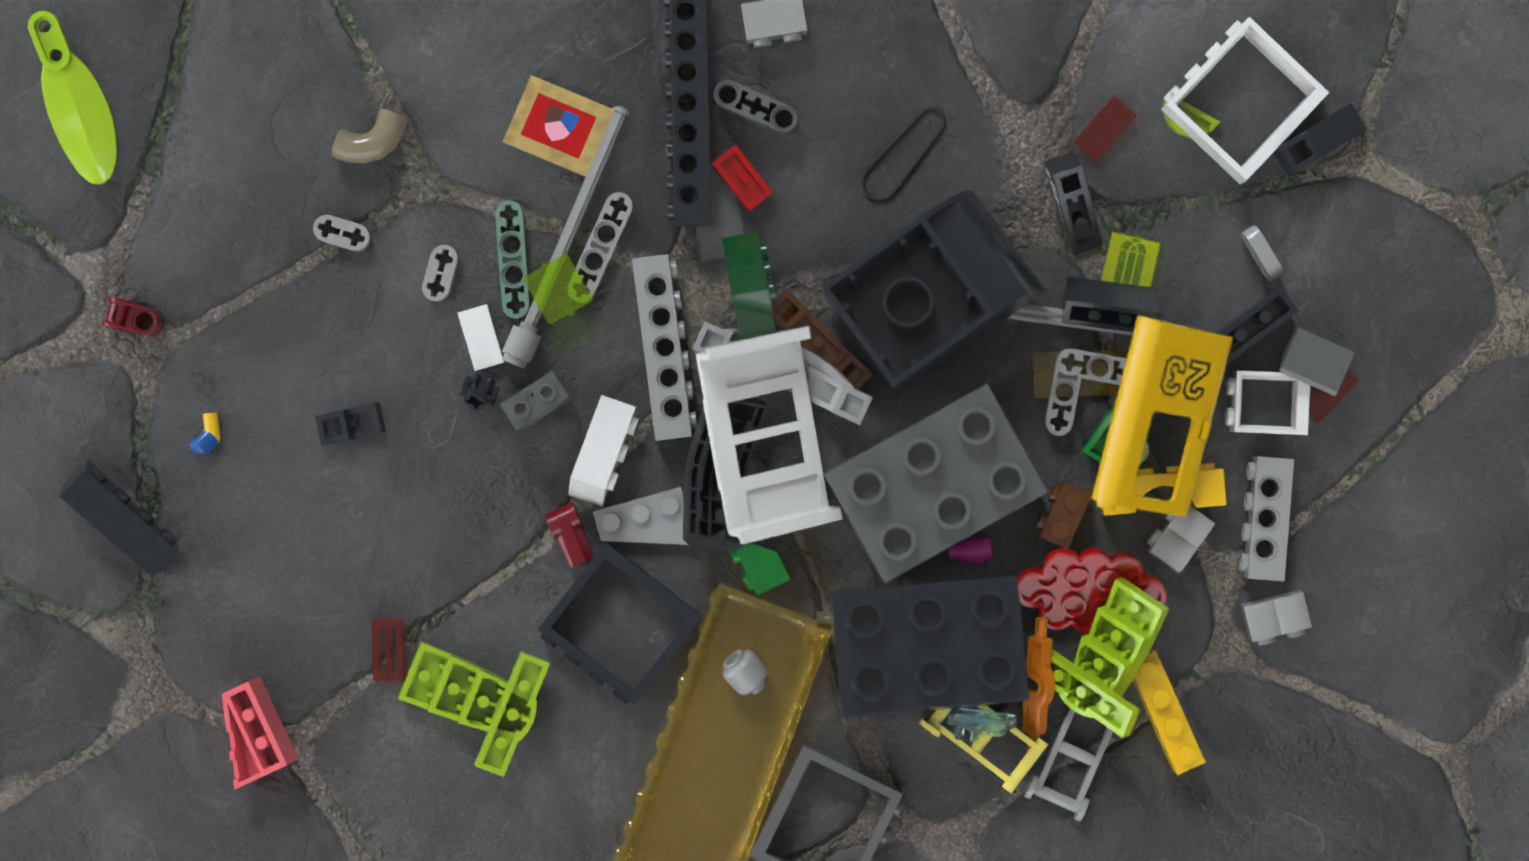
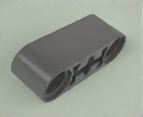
M724 80L715 87L714 99L720 109L780 135H788L795 130L798 116L793 107L731 80ZM731 88L736 92L737 97L732 103H724L720 100L719 94L723 89ZM742 94L747 95L745 102L755 104L756 100L760 101L761 108L768 112L770 106L775 107L771 112L770 122L765 121L767 114L761 111H757L755 115H752L751 108L745 104H742V110L737 109L741 103ZM781 112L789 113L793 119L792 124L786 128L779 127L775 122V117Z

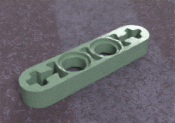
M507 200L498 205L495 213L501 300L503 311L507 316L512 319H521L528 314L531 305L524 212L518 203ZM507 206H511L513 211H518V216L513 217V227L520 226V232L507 231L502 233V227L508 228L507 219L501 217V213L506 212ZM515 236L520 240V248L516 253H508L504 250L503 243L507 237ZM513 266L519 267L523 273L521 281L516 284L509 283L505 276L507 269ZM524 286V293L518 292V299L520 302L525 303V307L519 309V314H514L513 309H508V303L513 302V293L506 294V288L518 289Z

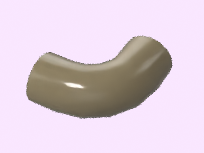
M380 109L374 127L367 133L359 134L341 128L336 135L331 156L345 162L359 164L381 160L397 147L405 132L409 118L389 110Z

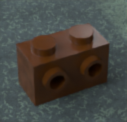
M1062 480L1059 485L1054 484L1048 497V501L1051 504L1047 513L1042 512L1036 523L1035 529H1038L1036 536L1068 549L1092 497V493Z

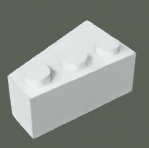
M601 395L570 478L568 495L603 506L608 490L613 491L619 473L615 472L618 462L623 463L629 447L625 445L627 435L633 436L639 420L634 417L635 406Z

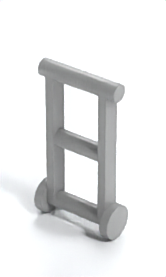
M1069 707L1039 776L1032 775L1025 789L1024 797L1030 799L1033 794L1074 812V819L1080 822L1085 815L1090 801L1088 798H1085V795L1113 731L1106 727L1095 755L1063 741L1075 714ZM1057 752L1089 765L1075 799L1043 785Z

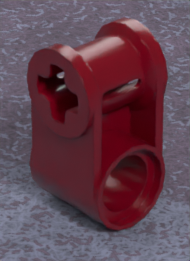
M108 296L110 305L106 319L101 322L102 326L145 336H155L163 330L164 318L159 311L136 305L131 301ZM150 314L153 318V324L151 328L145 330L141 324L142 319L145 315Z

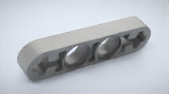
M616 192L611 194L603 206L568 284V294L575 302H589L599 287L633 211V203L625 193ZM620 198L625 199L624 205L628 208L626 212L620 211L616 218L622 221L621 226L619 227L613 221L603 220L606 214L612 217L615 209L611 206L612 201L618 202ZM606 225L613 227L616 233L615 238L608 243L602 242L598 238L599 229ZM591 253H597L603 259V264L598 270L593 271L586 266V258ZM583 269L587 274L597 276V279L593 282L589 278L586 287L590 290V293L588 295L583 294L581 298L576 297L577 291L573 287L575 284L580 285L583 282L585 276L579 275L580 270Z

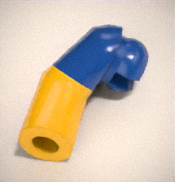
M218 412L203 414L204 431L190 442V450L194 454L205 455L210 453L220 441L221 433Z

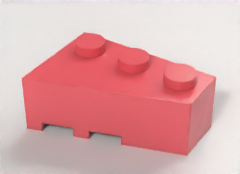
M260 676L222 693L226 731L229 732L231 751H229L230 761H233L235 776L233 780L234 790L299 759Z

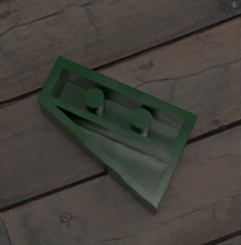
M758 232L722 238L740 341L776 333L771 300L776 299L774 282H767L773 280L770 262H764L769 261L766 243H760Z

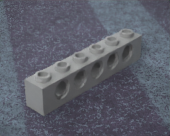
M669 254L632 259L655 441L693 436L692 430H696L697 419L696 412H690L688 400H692L694 397L692 382L685 381L684 370L690 369L688 351L682 352L680 339H686L684 321H678L676 309H682L680 290L674 291L672 279L678 278L676 260L670 261ZM662 279L665 281L666 290L662 295L655 296L650 293L649 285L652 280ZM658 309H666L670 313V321L664 326H658L653 321V314ZM662 339H669L674 344V351L669 356H661L657 352V344ZM667 369H673L678 374L677 383L671 387H667L661 382V374ZM671 399L678 400L682 405V411L676 417H670L665 412V404Z

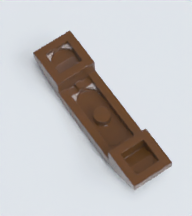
M787 288L771 303L773 318L785 331L809 326L811 339L800 341L801 347L818 355L834 366L847 378L855 389H859L873 375Z

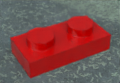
M736 145L710 164L748 212L773 193Z

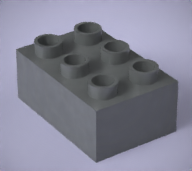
M988 384L975 388L823 473L884 583L1048 493Z

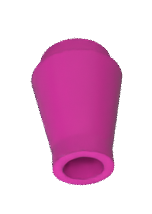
M982 534L952 545L948 548L950 561L986 565V561H993L992 538L984 537Z

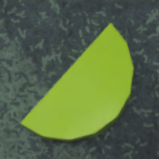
M1183 100L1177 105L1206 134L1214 131L1220 124V121ZM1163 112L1168 126L1174 132L1190 138L1179 125Z

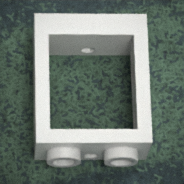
M1232 371V377L1227 378L1226 385L1227 395H1231V407H1227L1225 412V424L1230 426V432L1308 435L1310 385L1281 372ZM1243 379L1292 381L1291 427L1241 425Z

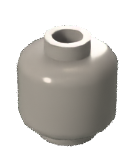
M736 650L724 661L723 677L738 694L747 695L752 693L755 695L766 686L767 682L765 679L768 675V668L753 651Z

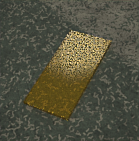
M1126 349L1085 350L1126 358ZM1060 352L1032 353L1034 398L1049 397L1055 360ZM1069 353L1068 358H1062L1061 364L1066 365L1067 371H1070L1071 367L1074 366L1082 367L1080 374L1086 375L1085 365L1089 356L1084 355V362L1075 361L1073 354ZM1097 359L1092 363L1091 371L1095 376L1102 377L1107 373L1108 365L1104 360ZM1113 361L1114 371L1110 379L1116 380L1115 374L1123 375L1124 369L1116 368L1119 362ZM1081 379L1078 396L1118 395L1120 386ZM1062 383L1056 388L1057 397H1072L1073 390L1070 385Z

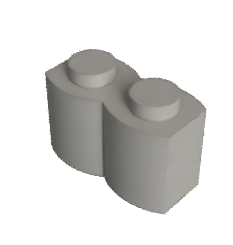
M1192 506L1189 507L1187 517L1166 514L1165 519L1168 520L1166 526L1162 531L1157 528L1147 541L1150 545L1147 552L1176 573H1180L1215 525L1214 522Z
M1301 590L1241 604L1249 640L1252 642L1257 641L1259 646L1276 642L1275 637L1287 634L1288 638L1303 636L1306 634L1305 629L1312 628L1304 593Z

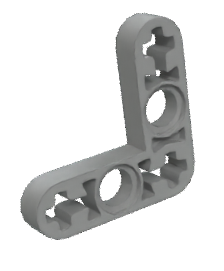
M1077 349L1061 351L1056 357L1044 419L1046 430L1055 436L1067 434L1073 426L1081 379L1120 386L1123 375L1115 374L1116 380L1110 379L1114 371L1113 361L1119 362L1116 368L1125 369L1127 359ZM1069 353H1071L1075 361L1084 362L1083 356H1089L1085 365L1086 375L1080 374L1082 367L1074 366L1071 367L1070 371H1067L1066 365L1061 364L1062 358H1068ZM1097 359L1104 360L1108 365V371L1102 377L1095 376L1091 371V365ZM1062 383L1070 385L1073 390L1072 397L1067 401H1061L1056 396V388ZM1053 402L1060 406L1070 405V411L1063 410L1062 419L1067 421L1066 427L1061 426L1059 431L1055 430V425L1050 424L1051 418H1056L1059 410L1052 409Z

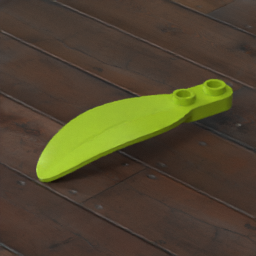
M38 11L30 17L28 31L43 64L41 75L42 92L50 122L64 152L77 172L92 184H104L111 178L117 161L116 130L109 104L92 72L73 54L58 17L48 11ZM44 21L50 23L51 27L48 32L41 30V24ZM57 49L62 53V58L59 61H55L52 57V53Z

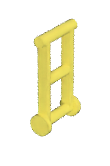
M977 706L992 718L971 746L941 725L952 709L936 710L928 721L923 718L921 719L919 724L937 738L942 733L1003 779L1005 783L1002 787L1011 794L1048 746L1039 737L1034 742L988 706ZM1001 725L1031 747L1010 776L980 755Z

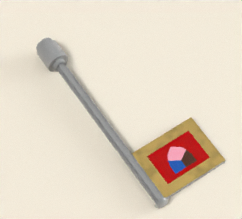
M532 75L503 139V143L586 178L525 321H521L519 327L513 325L502 350L504 352L502 360L525 369L527 362H531L541 336L536 334L538 330L536 326L625 117L629 116L628 110L622 106L609 108Z

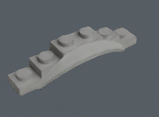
M704 321L692 349L702 353L706 352L705 348L740 341L738 329H723ZM801 347L810 401L838 416L861 425L873 396L855 389L847 378L834 366L818 355Z

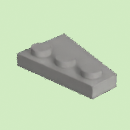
M681 487L593 511L601 541L688 545L683 540L684 496Z

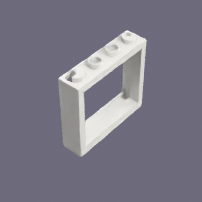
M1250 17L1242 24L1237 20L1225 32L1229 38L1222 45L1216 42L1205 53L1208 60L1201 67L1196 63L1186 73L1184 77L1188 81L1181 88L1175 85L1163 98L1167 103L1161 109L1240 185L1250 178L1329 94L1316 79ZM1244 36L1306 95V98L1240 166L1177 105Z

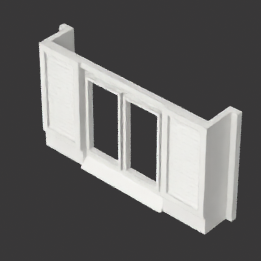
M809 326L705 348L706 352L696 354L704 398L702 399L727 531L729 536L739 537L740 544L842 520L841 508L829 506L801 350L800 341L811 339ZM792 388L797 421L733 435L727 403ZM799 430L804 457L803 463L740 477L735 445Z

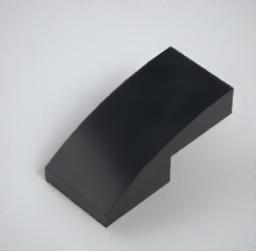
M380 402L315 416L321 446L386 432Z

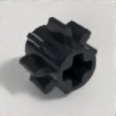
M477 373L474 378L466 376L462 384L460 396L464 397V402L469 408L483 410L486 405L489 407L494 406L500 388L495 386L496 382L489 374Z

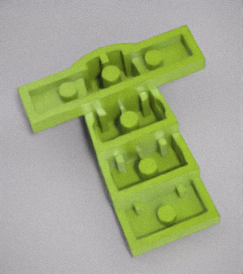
M1123 577L1115 579L1106 605L1098 607L1089 634L1081 637L1074 663L1052 649L1051 669L1055 679V691L1059 693L1064 703L1082 716L1095 718L1120 737L1130 736L1140 709L1125 700L1122 695L1146 659L1163 625L1169 608Z
M421 641L398 699L427 709L428 712L455 720L459 724L487 731L474 765L504 777L518 741L524 738L534 723L537 710L536 697L550 662L520 651L510 678L506 680L470 661Z

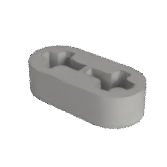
M322 215L313 224L314 235L319 240L328 244L360 252L368 248L371 243L370 231L363 225L332 215ZM328 220L332 221L331 226L340 229L339 235L329 233L327 237H324V231L320 230L321 224L326 225ZM357 229H360V233L365 237V240L353 246V240L344 237L345 232L354 234L357 232Z
M1253 225L1241 232V237L1266 279L1272 282L1284 275L1281 264L1258 227Z
M440 245L433 249L422 284L423 294L427 299L434 302L443 301L449 296L459 264L457 251L448 245ZM445 250H448V254L453 258L452 263H446L444 271L440 272L441 262L437 260V255H443ZM438 275H442L440 285L445 287L443 293L438 292L437 296L434 297L432 296L433 291L428 289L429 284H435Z

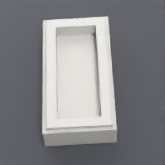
M488 304L458 312L474 370L479 371L505 363L502 360L503 355Z

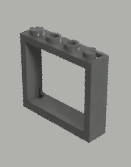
M803 743L750 851V856L759 861H785L766 852L810 760H813L889 797L859 861H877L876 848L879 842L885 844L892 829L888 824L893 815L898 817L905 803V800L901 799L903 795L902 790Z

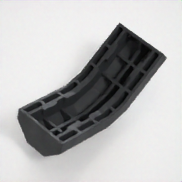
M751 397L727 403L733 435L761 429L768 409L765 401L757 397ZM703 406L688 451L684 474L683 540L693 549L710 552L737 550L743 547L744 544H740L739 537L728 535ZM757 440L735 445L740 477L747 475L748 464Z

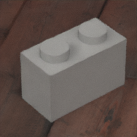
M762 0L741 4L747 44L753 43L754 48L772 45L771 40L783 39L784 43L802 40L801 35H807L802 0Z

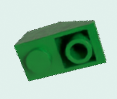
M753 542L744 544L740 549L729 550L735 564L741 562L746 571L742 578L749 592L755 590L757 595H760L791 580L776 550Z

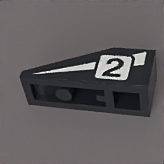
M1070 152L1044 161L1051 190L1073 254L1075 255L1103 245L1083 167L1076 155Z

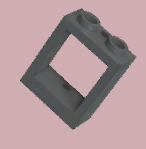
M551 371L501 403L500 406L516 431H523L573 399V396L559 374Z

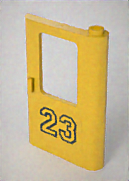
M1138 316L1092 494V499L1097 500V507L1114 511L1115 506L1187 517L1233 337ZM1156 411L1190 417L1191 419L1173 495L1167 501L1133 494L1151 417Z

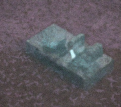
M958 708L948 714L947 725L957 726L954 731L956 740L962 739L964 737V729H967L971 734L970 741L975 742L980 737V730L987 731L989 736H1004L1006 732L1016 727V715Z

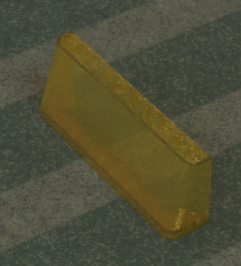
M719 583L718 588L713 589L709 598V605L711 607L707 617L704 616L700 622L698 642L692 646L689 652L688 662L690 663L686 674H682L678 681V696L667 711L666 718L669 719L665 731H661L657 738V753L655 758L647 765L645 771L647 780L644 788H641L636 795L635 805L637 807L634 815L626 822L624 828L626 836L623 844L617 848L613 861H747L832 630L830 623L725 584ZM736 650L753 651L768 668V675L765 679L767 684L755 695L752 693L747 695L738 694L723 677V663Z

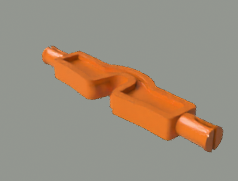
M1044 617L1035 618V635L1028 638L1026 657L1027 677L1037 682L1038 690L1028 689L1029 700L1023 702L1022 731L1028 733V737L1034 742L1038 737L1040 738V735L1046 733L1048 705L1051 703L1055 692V679L1051 669L1053 640L1047 637L1048 618ZM1027 744L1026 751L1028 752L1031 747Z

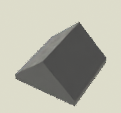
M1302 328L1291 329L1287 337L1279 372L1336 396L1355 352Z

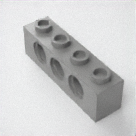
M1253 456L1252 462L1247 464L1246 479L1251 480L1250 493H1245L1244 510L1248 511L1247 523H1243L1241 539L1246 541L1245 553H1241L1239 558V571H1243L1244 578L1285 582L1294 459ZM1270 479L1275 485V490L1272 495L1266 497L1261 491V485L1265 480ZM1263 510H1269L1272 514V522L1266 527H1263L1258 520L1259 514ZM1262 540H1266L1270 545V551L1265 557H1260L1256 552V546Z

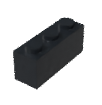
M1067 276L1062 298V323L1134 332L1138 316L1157 320L1158 288Z

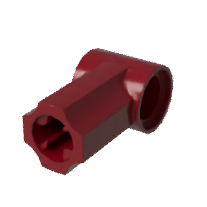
M573 502L545 514L548 526L554 538L558 539L570 568L594 558L592 549L582 530V520Z

